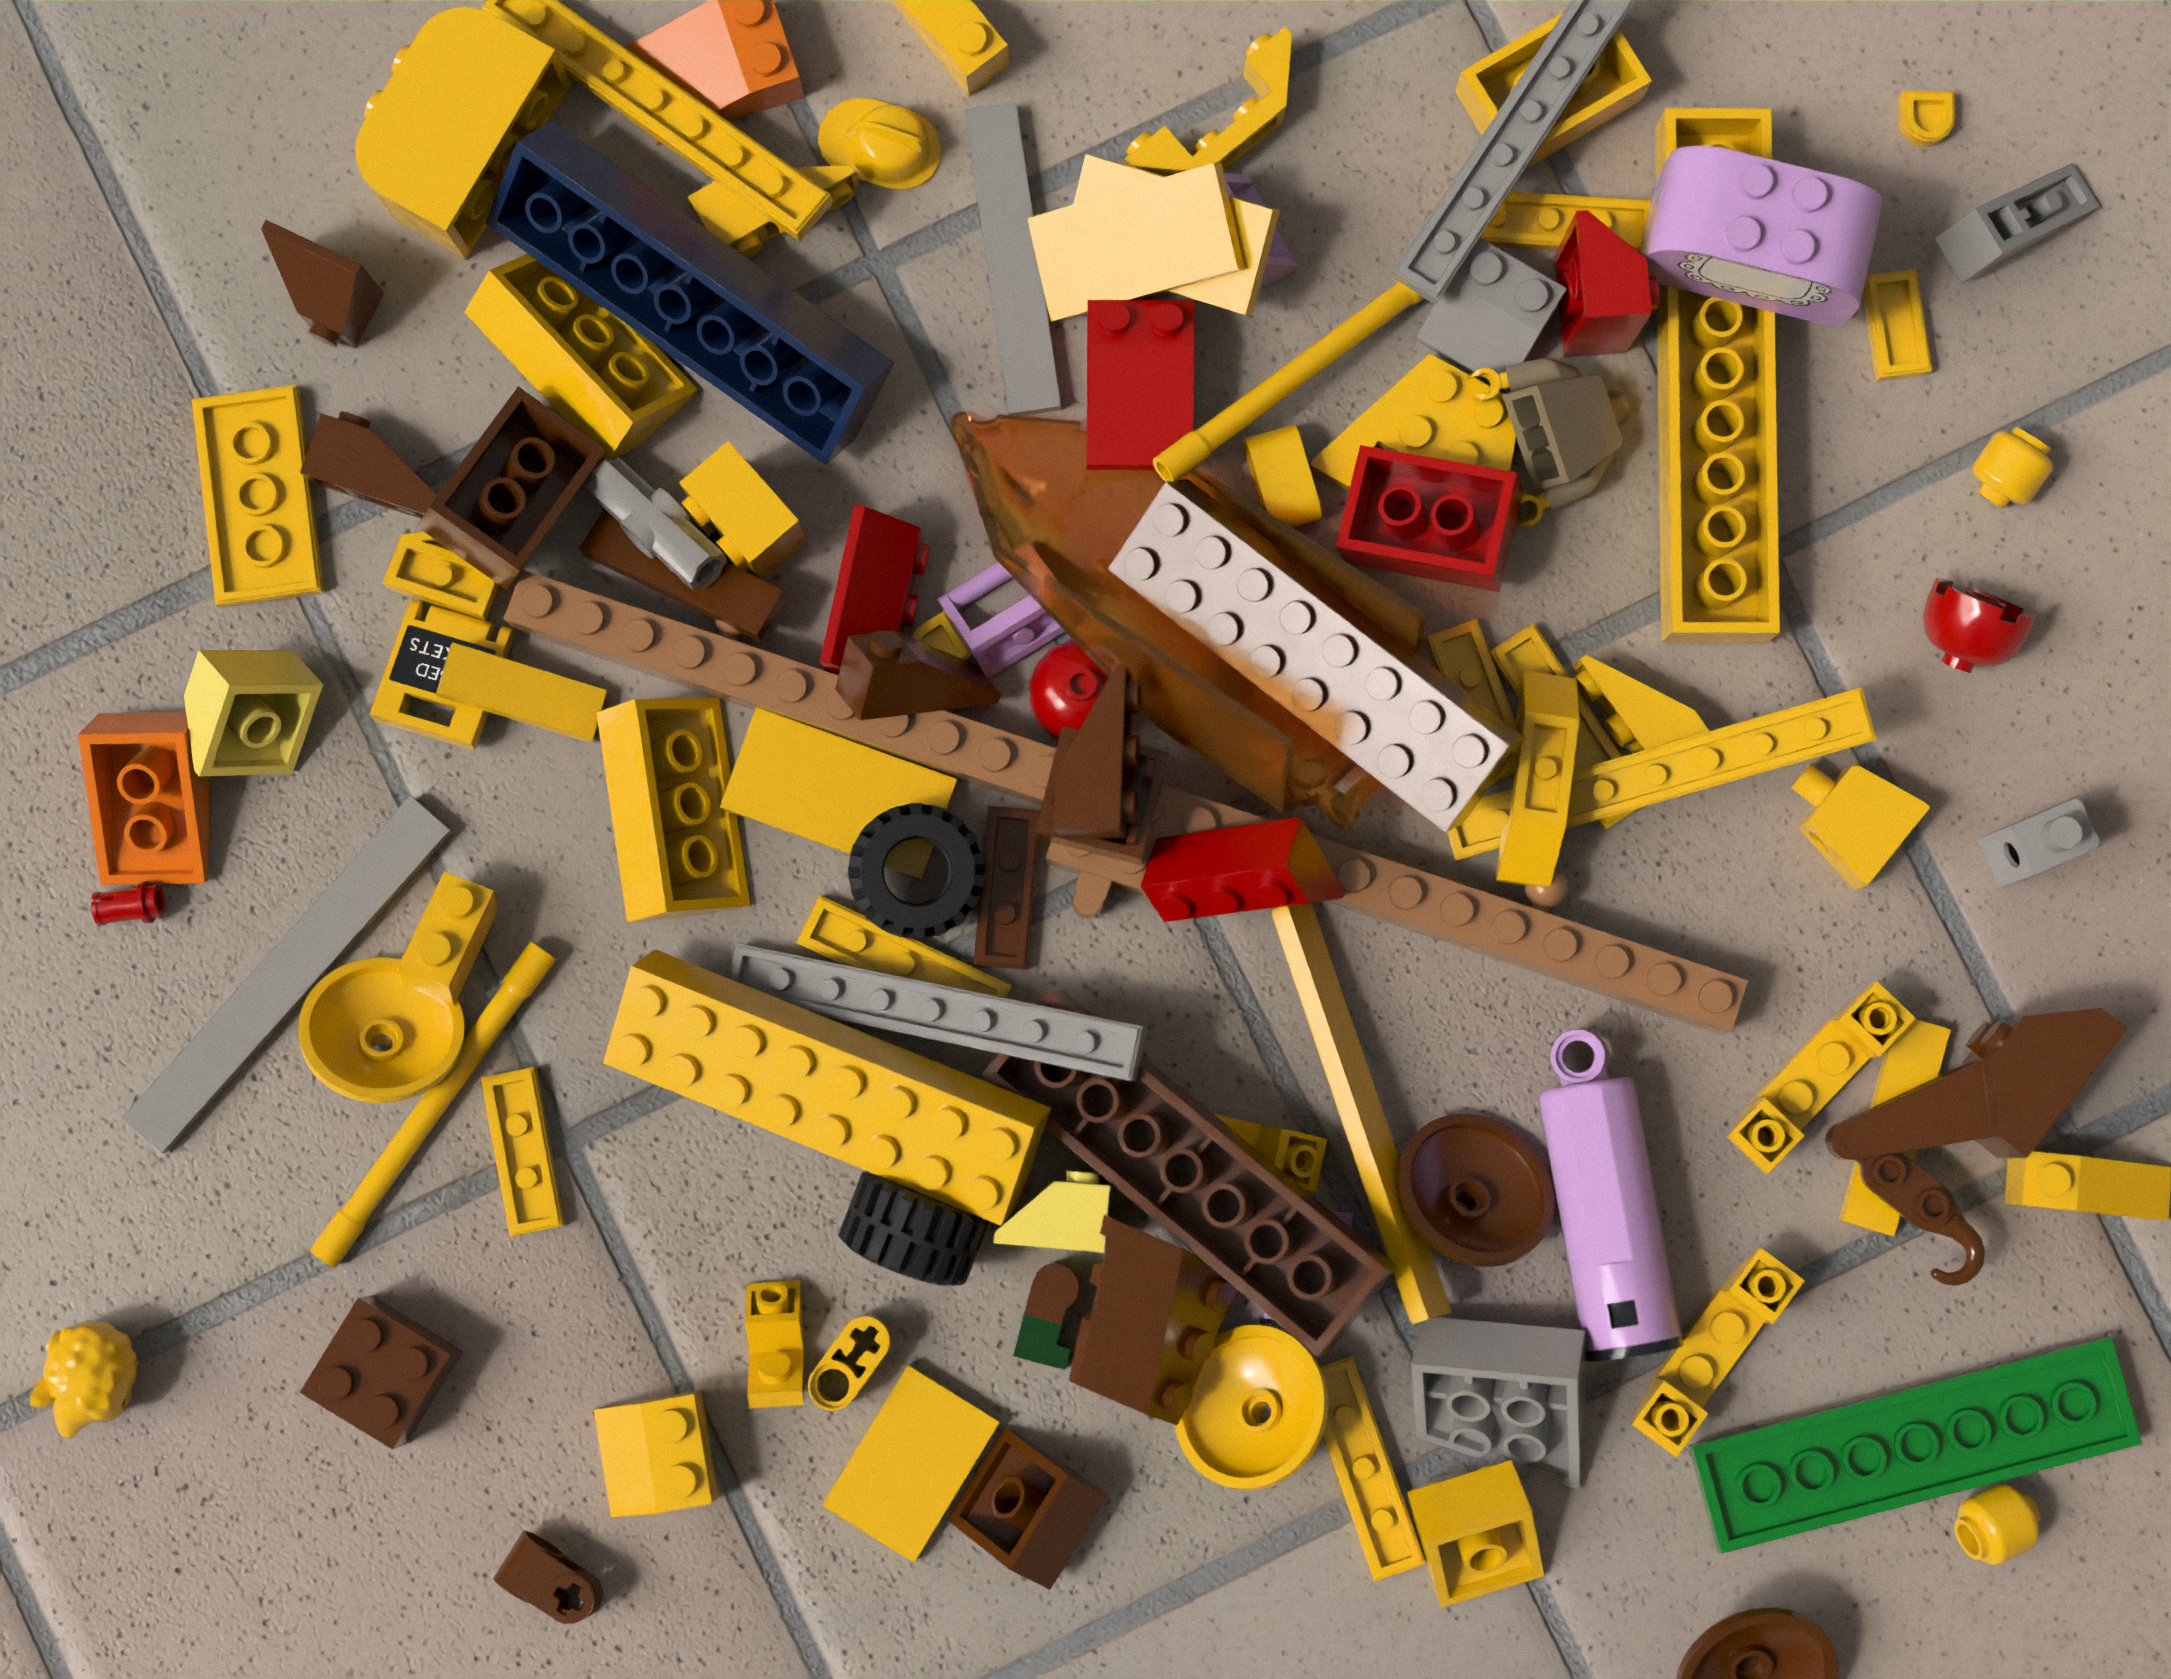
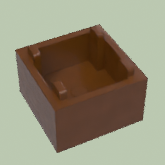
M1062 726L1035 829L1036 839L1141 865L1169 753L1140 745L1138 768H1130L1129 790L1137 791L1138 814L1135 824L1128 823L1127 838L1061 837L1053 830L1055 772L1079 732L1078 729Z

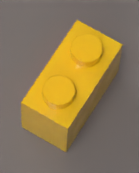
M443 872L398 965L404 986L455 1005L498 914L494 890L448 872Z

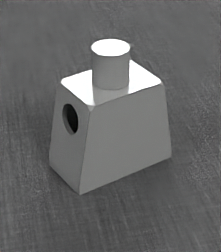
M2080 797L2062 802L1975 840L1997 889L2032 877L2102 846ZM2008 843L2012 844L2016 849L2020 860L2019 865L2012 859Z

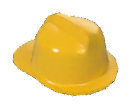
M856 97L842 101L829 110L819 127L818 144L822 157L830 166L852 165L857 173L858 180L888 189L904 191L919 187L932 177L940 163L941 144L937 131L926 118L903 106L870 98Z

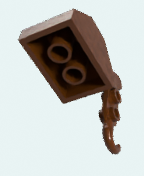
M2102 1008L2000 1019L1994 1021L1992 1025L1984 1022L1968 1040L1966 1047L1971 1052L1964 1059L1961 1066L1849 1119L1834 1124L1829 1128L1825 1137L1827 1150L1835 1158L1856 1161L1860 1165L1861 1179L1867 1189L1912 1225L1921 1230L1953 1238L1966 1252L1964 1266L1955 1272H1944L1935 1268L1931 1271V1277L1945 1285L1957 1286L1968 1283L1978 1275L1984 1264L1985 1248L1982 1238L1973 1226L1966 1222L1951 1192L1902 1152L1975 1140L1996 1158H2028L2127 1028Z

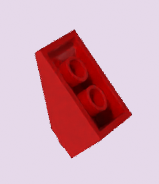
M1087 300L1086 470L1156 471L1153 465V458L1187 433L1193 431L1194 301Z

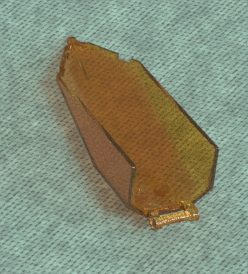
M966 411L957 412L951 417V431L954 434L959 449V456L979 516L982 517L993 557L1108 677L1111 676L1117 664L1127 665L1133 674V680L1141 681V711L1157 728L1282 813L1316 805L1325 811L1329 820L1337 827L1342 829L1349 828L1359 818V809L1383 784L1366 772L1345 794L1336 789L1334 786L1357 763L1108 570L1165 483L1157 471L1086 470L1087 431H1080L1081 422L1001 414H998L991 420L978 421L970 418ZM1194 468L1193 471L1179 479H1189L1421 657L1426 615L1421 609L1200 468Z

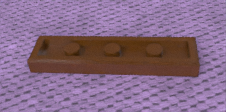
M603 509L579 547L584 557L714 620L722 621L760 642L788 598L784 590L728 563H725L720 577L708 588L702 587L693 591L674 572L672 573L659 558L650 559L638 549L624 533L620 522L605 509Z

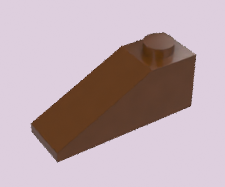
M340 411L338 419L321 413L300 473L312 484L422 519L437 495L369 429L371 422Z
M885 630L875 631L870 634L848 636L835 688L860 721L997 704L1001 696L976 664L900 632Z

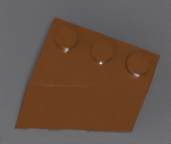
M1104 1215L1100 1234L1108 1237L1103 1263L1095 1262L1093 1264L1090 1283L1098 1286L1093 1310L1089 1311L1081 1320L1069 1381L1143 1414L1178 1426L1183 1412L1191 1403L1193 1388L1202 1367L1213 1351L1214 1339L1225 1313L1234 1302L1236 1288L1195 1253Z

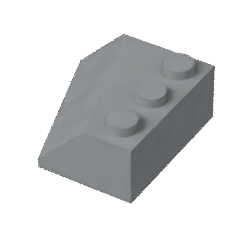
M1442 1317L1419 1322L1411 1362L1416 1438L1477 1458L1492 1453L1514 1460L1515 1470L1534 1475L1536 1468L1563 1476L1562 1485L1580 1490L1586 1417L1585 1330Z

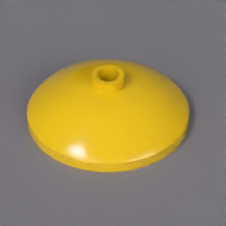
M367 958L345 964L320 980L311 990L303 1004L299 1018V1044L302 1055L312 1073L323 1084L345 1097L370 1103H391L413 1098L430 1090L442 1081L458 1060L464 1040V1017L458 999L455 1005L404 986L398 967L401 959ZM384 1044L389 1046L390 1049L380 1052L375 1051L373 1047Z
M1245 1325L1226 1330L1216 1335L1213 1351L1205 1361L1193 1388L1191 1403L1183 1412L1178 1426L1174 1425L1179 1444L1195 1469L1215 1483L1245 1491L1275 1486L1299 1471L1313 1455L1321 1441L1328 1416L1329 1399L1326 1380L1318 1361L1311 1351L1286 1332L1263 1325ZM1270 1405V1418L1266 1422L1261 1423L1260 1413L1264 1407Z

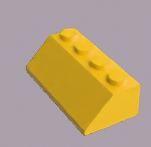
M528 253L490 269L464 311L483 334L492 341L566 421L606 449V452L601 457L603 460H613L640 446L688 402L698 390L653 342Z
M719 698L633 699L596 712L627 923L670 920L749 907L750 900L737 814L720 809L731 773Z

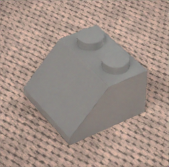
M1480 238L1438 303L1434 304L1415 340L1471 373L1481 368H1490L1497 374L1506 372V366L1525 361L1567 288ZM1478 376L1479 378L1483 379L1484 381L1490 384L1487 378L1483 376ZM1504 388V389H1500V390L1503 391V392H1506L1508 388Z

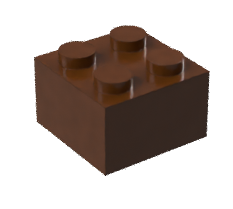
M373 1295L358 1297L299 1393L393 1450L407 1444L463 1351Z

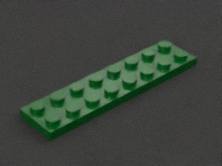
M2105 1336L1689 1444V1449L1717 1552L1723 1554L2141 1445L2142 1442L2112 1337Z

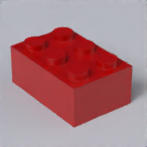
M1360 445L1336 548L1345 564L1500 592L1524 490L1517 472Z

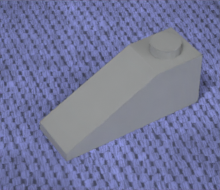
M2073 163L1974 208L1936 237L1935 240L1961 283H1964L2020 254L2087 216L2100 206Z

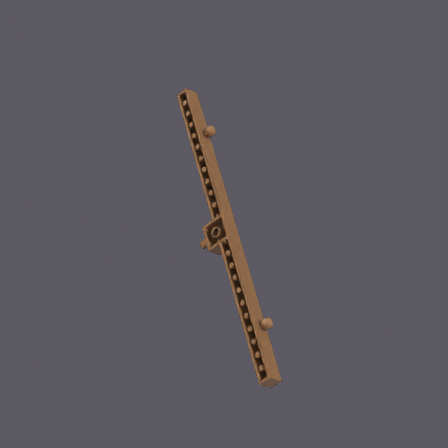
M521 569L504 620L517 631L752 710L758 707L919 766L1042 806L1056 752L1054 747L944 710L860 721L835 690L839 675L738 642L739 637L745 636V634L722 621L715 620L716 626L719 629L717 635ZM1162 784L1141 865L1050 842L1045 859L1048 865L1079 875L1074 890L1075 895L1072 896L1073 912L1081 916L1082 920L1084 918L1095 919V916L1100 915V911L1103 910V904L1106 903L1111 886L1147 898L1140 886L1157 838L1271 822L1272 820ZM1311 834L1345 889L1342 899L1324 902L1717 1034L1733 1031L1748 980L1549 914L1552 908L1559 906L1565 900L1568 893L1567 880L1563 873L1556 868L1551 886L1525 885V893L1530 901L1528 907Z

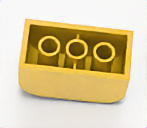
M456 7L442 11L428 20L419 30L411 45H405L399 50L392 64L393 75L383 91L377 90L366 105L364 112L366 119L357 135L355 155L361 175L394 219L466 260L487 226L485 224L517 141L551 120L572 84L556 50L487 11L473 7Z

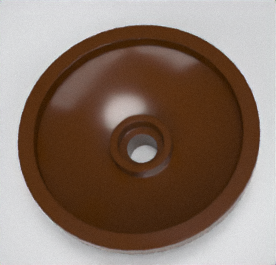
M1454 1114L1440 1117L1417 1131L1406 1145L1400 1157L1397 1168V1189L1402 1208L1417 1233L1434 1249L1445 1256L1473 1266H1503L1529 1254L1546 1235L1552 1222L1555 1204L1554 1190L1549 1172L1535 1149L1521 1135L1508 1126L1493 1119L1472 1114ZM1456 1200L1464 1202L1468 1206L1469 1211L1462 1208Z
M1764 1607L1733 1614L1707 1629L1686 1652L1679 1666L1676 1679H1838L1839 1669L1834 1646L1825 1631L1814 1620L1790 1609Z

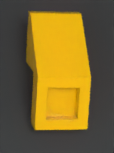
M1214 1114L1302 1188L1308 1191H1317L1327 1139Z
M801 1280L747 1283L745 1328L749 1347L747 1389L749 1408L804 1405L805 1346Z

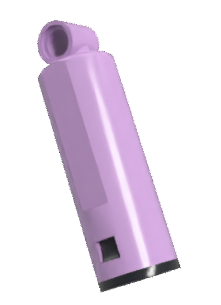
M1571 1030L1563 1033L1555 1041L1551 1049V1063L1554 1071L1559 1075L1561 1087L1542 1091L1539 1095V1105L1580 1330H1585L1586 1361L1595 1362L1629 1358L1680 1348L1684 1345L1635 1082L1631 1077L1609 1079L1607 1067L1609 1065L1610 1052L1603 1039L1599 1035L1587 1030ZM1579 1041L1588 1043L1594 1051L1592 1066L1582 1073L1572 1070L1566 1060L1569 1047Z

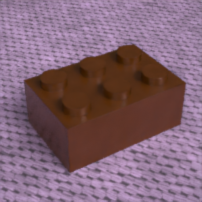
M518 386L431 503L417 527L507 590L599 462L606 449Z

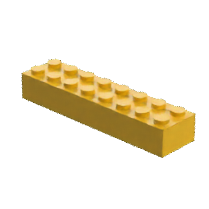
M654 949L634 963L630 968L603 1063L1000 1226H1002L1020 1202L1051 1111L1050 1107L657 949Z

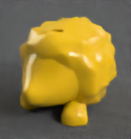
M86 1320L72 1327H64L61 1331H55L48 1342V1355L43 1369V1377L38 1380L31 1392L30 1405L37 1409H43L52 1402L54 1419L61 1436L71 1439L85 1426L98 1421L107 1423L116 1419L124 1412L126 1405L131 1400V1389L137 1380L136 1370L140 1361L133 1351V1341L129 1336L118 1331L108 1322Z

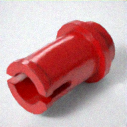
M148 881L139 882L137 888L94 892L91 897L95 901L91 902V912L98 926L142 919L144 923H153L156 917L163 916L165 913V897L162 888L159 885H151Z

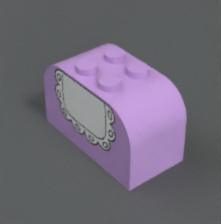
M1711 146L1682 147L1671 152L1657 176L1639 253L1647 259L1648 275L1656 276L1658 284L1841 329L1860 307L1884 200L1874 189L1848 178L1725 148Z

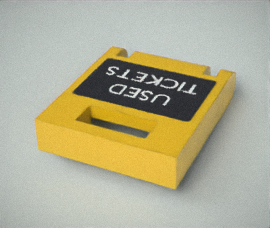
M412 599L408 604L369 715L375 722L475 751L488 712L435 696L451 643L454 642L507 659L514 640V629L502 626L494 643L490 641L495 628L494 623L433 605L427 613L425 622H423L421 618L424 612V604ZM407 695L455 709L450 726L407 715L411 700Z

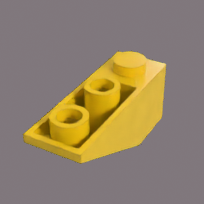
M852 165L794 168L831 194L834 203L828 210L836 209L847 203L854 196L853 191L860 187L857 173ZM716 181L688 196L690 205L700 224L748 259L760 252L763 248L762 243L779 233L782 236L789 235Z
M1584 655L1572 666L1577 673L1573 678L1577 679V689L1590 704L1597 701L1608 717L1604 724L1611 737L1621 747L1627 744L1633 753L1709 731L1694 709L1588 655Z

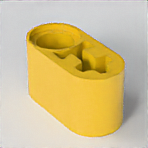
M1292 424L1243 438L1247 462L1269 533L1272 534L1322 520L1318 494L1296 425Z
M864 1314L856 1317L844 1327L809 1377V1395L817 1406L825 1410L836 1411L843 1409L856 1398L891 1349L893 1342L892 1330L883 1318L874 1314ZM872 1326L878 1331L875 1341L880 1345L878 1352L875 1349L869 1348L855 1363L866 1368L861 1375L851 1362L836 1357V1354L841 1349L846 1357L849 1356L859 1342L858 1337L854 1335L855 1329L865 1331ZM837 1369L847 1376L849 1390L845 1397L832 1399L823 1393L820 1379L826 1370Z

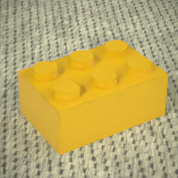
M1564 12L1461 71L1454 92L1481 136ZM1619 28L1526 168L1642 102L1652 80Z

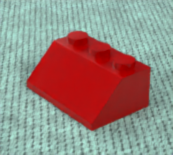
M1588 210L1576 211L1554 255L1556 282L1567 288L1558 304L1563 358L1626 353L1635 338L1640 335L1644 324L1649 322L1652 309L1658 308L1659 287L1657 277L1648 275L1647 259L1592 213Z
M854 504L820 663L825 671L839 675L848 636L870 634L879 630L897 631L903 634L904 626H914L919 604V596L911 594L915 574L925 575L930 554V545L922 543L923 534L921 527L869 507Z
M1301 817L1157 838L1140 886L1164 922L1342 899L1345 893L1343 885Z

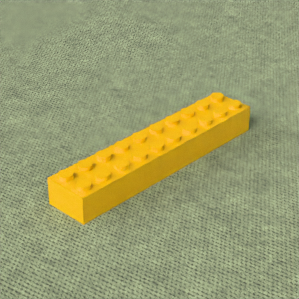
M1665 108L1655 126V184L1657 176L1671 152L1682 147H1719L1772 160L1771 108ZM1658 284L1657 360L1661 643H1768L1780 633L1775 312Z

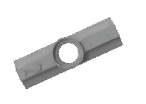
M619 457L613 460L605 459L592 471L591 478L585 486L588 493L620 522L624 533L650 559L659 558L672 573L674 572L693 591L702 587L708 588L720 577L721 570L727 562L724 553L692 524L688 514L670 494L662 488L655 491Z

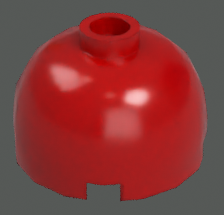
M1936 578L1926 601L1923 622L1924 631L1929 641L1945 652L1941 660L1943 663L1958 670L1972 673L1975 664L1994 667L2008 662L2020 651L2028 638L2037 616L2034 614H2022L2024 608L1970 586L1965 590V593L1951 588L1954 581Z
M1069 640L1051 648L1036 663L1029 681V703L1038 725L1055 740H1059L1062 726L1080 730L1116 665L1126 664L1125 661L1110 647L1093 640Z

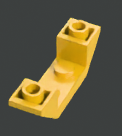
M1285 26L1273 37L1267 32L1249 46L1245 52L1247 58L1245 59L1243 77L1262 99L1259 100L1254 96L1247 100L1234 113L1233 119L1235 122L1221 133L1216 129L1207 133L1194 146L1193 152L1195 155L1191 156L1164 125L1153 135L1150 131H1146L1137 137L1126 149L1128 156L1125 158V164L1163 176H1171L1211 163H1222L1224 172L1284 121L1292 33Z
M1530 671L1522 672L1516 725H1521L1520 734L1525 737V740L1518 748L1509 821L1502 828L1495 881L1526 886H1551L1567 823L1580 720L1576 678Z
M1877 980L1873 981L1828 1019L1752 1098L1726 1137L1765 1175H1768L1805 1136L1801 1130L1869 1059L1880 1057L1916 1018Z
M1758 1247L1715 1290L1683 1334L1684 1346L1672 1349L1656 1371L1630 1424L1677 1458L1709 1414L1702 1409L1761 1326L1764 1323L1772 1325L1775 1323L1805 1280L1761 1247Z

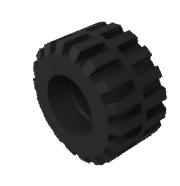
M910 803L886 810L876 816L862 829L852 846L849 855L848 879L853 899L868 920L890 934L911 939H925L947 933L954 926L960 925L966 919L971 909L975 908L980 899L978 896L981 887H984L985 875H983V864H985L983 852L980 851L977 844L978 839L973 831H970L965 826L964 821L957 815H953L945 811L944 808L935 805ZM922 839L931 842L940 849L946 859L948 866L946 884L936 897L927 902L908 903L900 900L890 891L884 878L886 858L891 850L903 841Z
M866 1171L861 1173L838 1236L853 1252L888 1270L931 1284L956 1286L964 1285L967 1282L990 1221Z

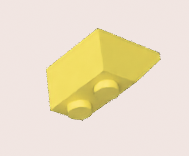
M198 650L184 694L194 771L199 777L293 774L323 687V683L293 650Z
M1067 1171L1066 1182L1054 1181L995 1231L994 1243L1104 1252L1106 1236L1100 1234L1103 1217L1108 1214L1110 1186L1099 1185L1100 1174Z

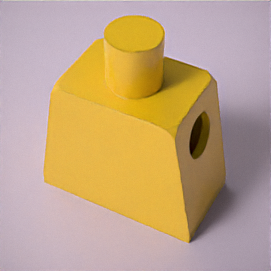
M1810 762L1790 785L1791 789L1813 805L1799 823L1800 831L1854 890L1869 885L1930 808L1927 803L1856 764L1844 768L1833 781Z

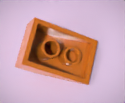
M709 0L624 47L728 122L805 97L800 77L773 0ZM654 138L657 146L663 145V143Z
M186 712L98 713L78 734L100 885H138L142 881H148L150 884H205L208 880L210 776L199 777L194 771Z

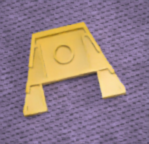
M1429 353L1316 455L1309 467L1310 471L1347 491L1350 489L1360 445L1369 447L1380 446L1386 450L1510 471L1516 435L1502 392L1499 391L1493 398L1485 402L1471 400V397L1475 395L1488 394L1490 386L1476 378L1467 380L1469 376L1467 373Z

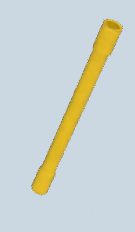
M1396 281L1392 287L1196 431L1187 433L1153 458V465L1159 476L1165 482L1181 479L1208 459L1210 454L1407 307L1419 303L1424 297Z
M533 941L528 943L504 977L500 989L465 1036L461 1053L452 1070L436 1086L424 1093L344 1207L335 1213L312 1245L310 1252L329 1266L337 1268L364 1230L365 1223L520 1005L532 995L557 960L556 957Z

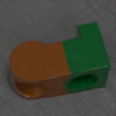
M1051 1263L1043 1266L1036 1273L1013 1353L1014 1357L1066 1370L1071 1346L1057 1342L1065 1311L1075 1302L1079 1294V1281L1076 1273L1070 1267L1062 1263Z

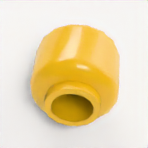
M2014 427L2011 433L2007 431L1996 432L1972 466L1974 477L1982 483L1977 493L2002 509L2006 507L2009 501L2018 505L2029 504L2053 470V463L2047 456L2051 448L2018 427Z
M1997 1484L1963 1501L1957 1513L1958 1520L1954 1524L1957 1540L1967 1555L1972 1559H1980L1984 1563L1997 1566L2032 1549L2036 1545L2039 1537L2038 1523L2040 1522V1512L2036 1503L2027 1494H2021L2011 1486Z

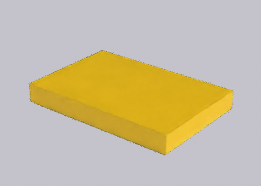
M908 1364L822 1506L915 1563L1000 1423V1420Z

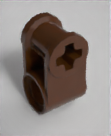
M527 1530L522 1531L493 1577V1580L505 1591L524 1602L532 1604L555 1621L563 1624H575L593 1615L599 1609L603 1600V1587L600 1580L593 1573L566 1557L547 1540ZM578 1585L581 1588L578 1597L584 1604L571 1609L567 1605L570 1596L564 1589Z

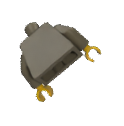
M1541 358L1506 366V372L1498 374L1490 368H1481L1467 377L1468 380L1477 376H1483L1490 382L1488 394H1479L1471 397V400L1475 402H1485L1493 398L1500 389L1510 388L1511 392L1502 396L1534 491L1544 490L1543 493L1535 497L1523 493L1521 503L1528 500L1531 504V511L1527 517L1517 520V524L1528 527L1533 526L1543 516V509L1551 506L1553 510H1556L1595 490L1609 465L1608 456L1622 445L1623 439L1617 422L1626 418L1629 408L1628 402L1621 392L1617 390L1607 392L1604 381L1600 376L1582 377L1576 367L1552 358Z

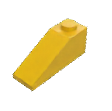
M891 0L968 97L1009 67L1008 44L971 0Z
M2032 1151L2028 1158H2008L2004 1205L2168 1221L2171 1167Z

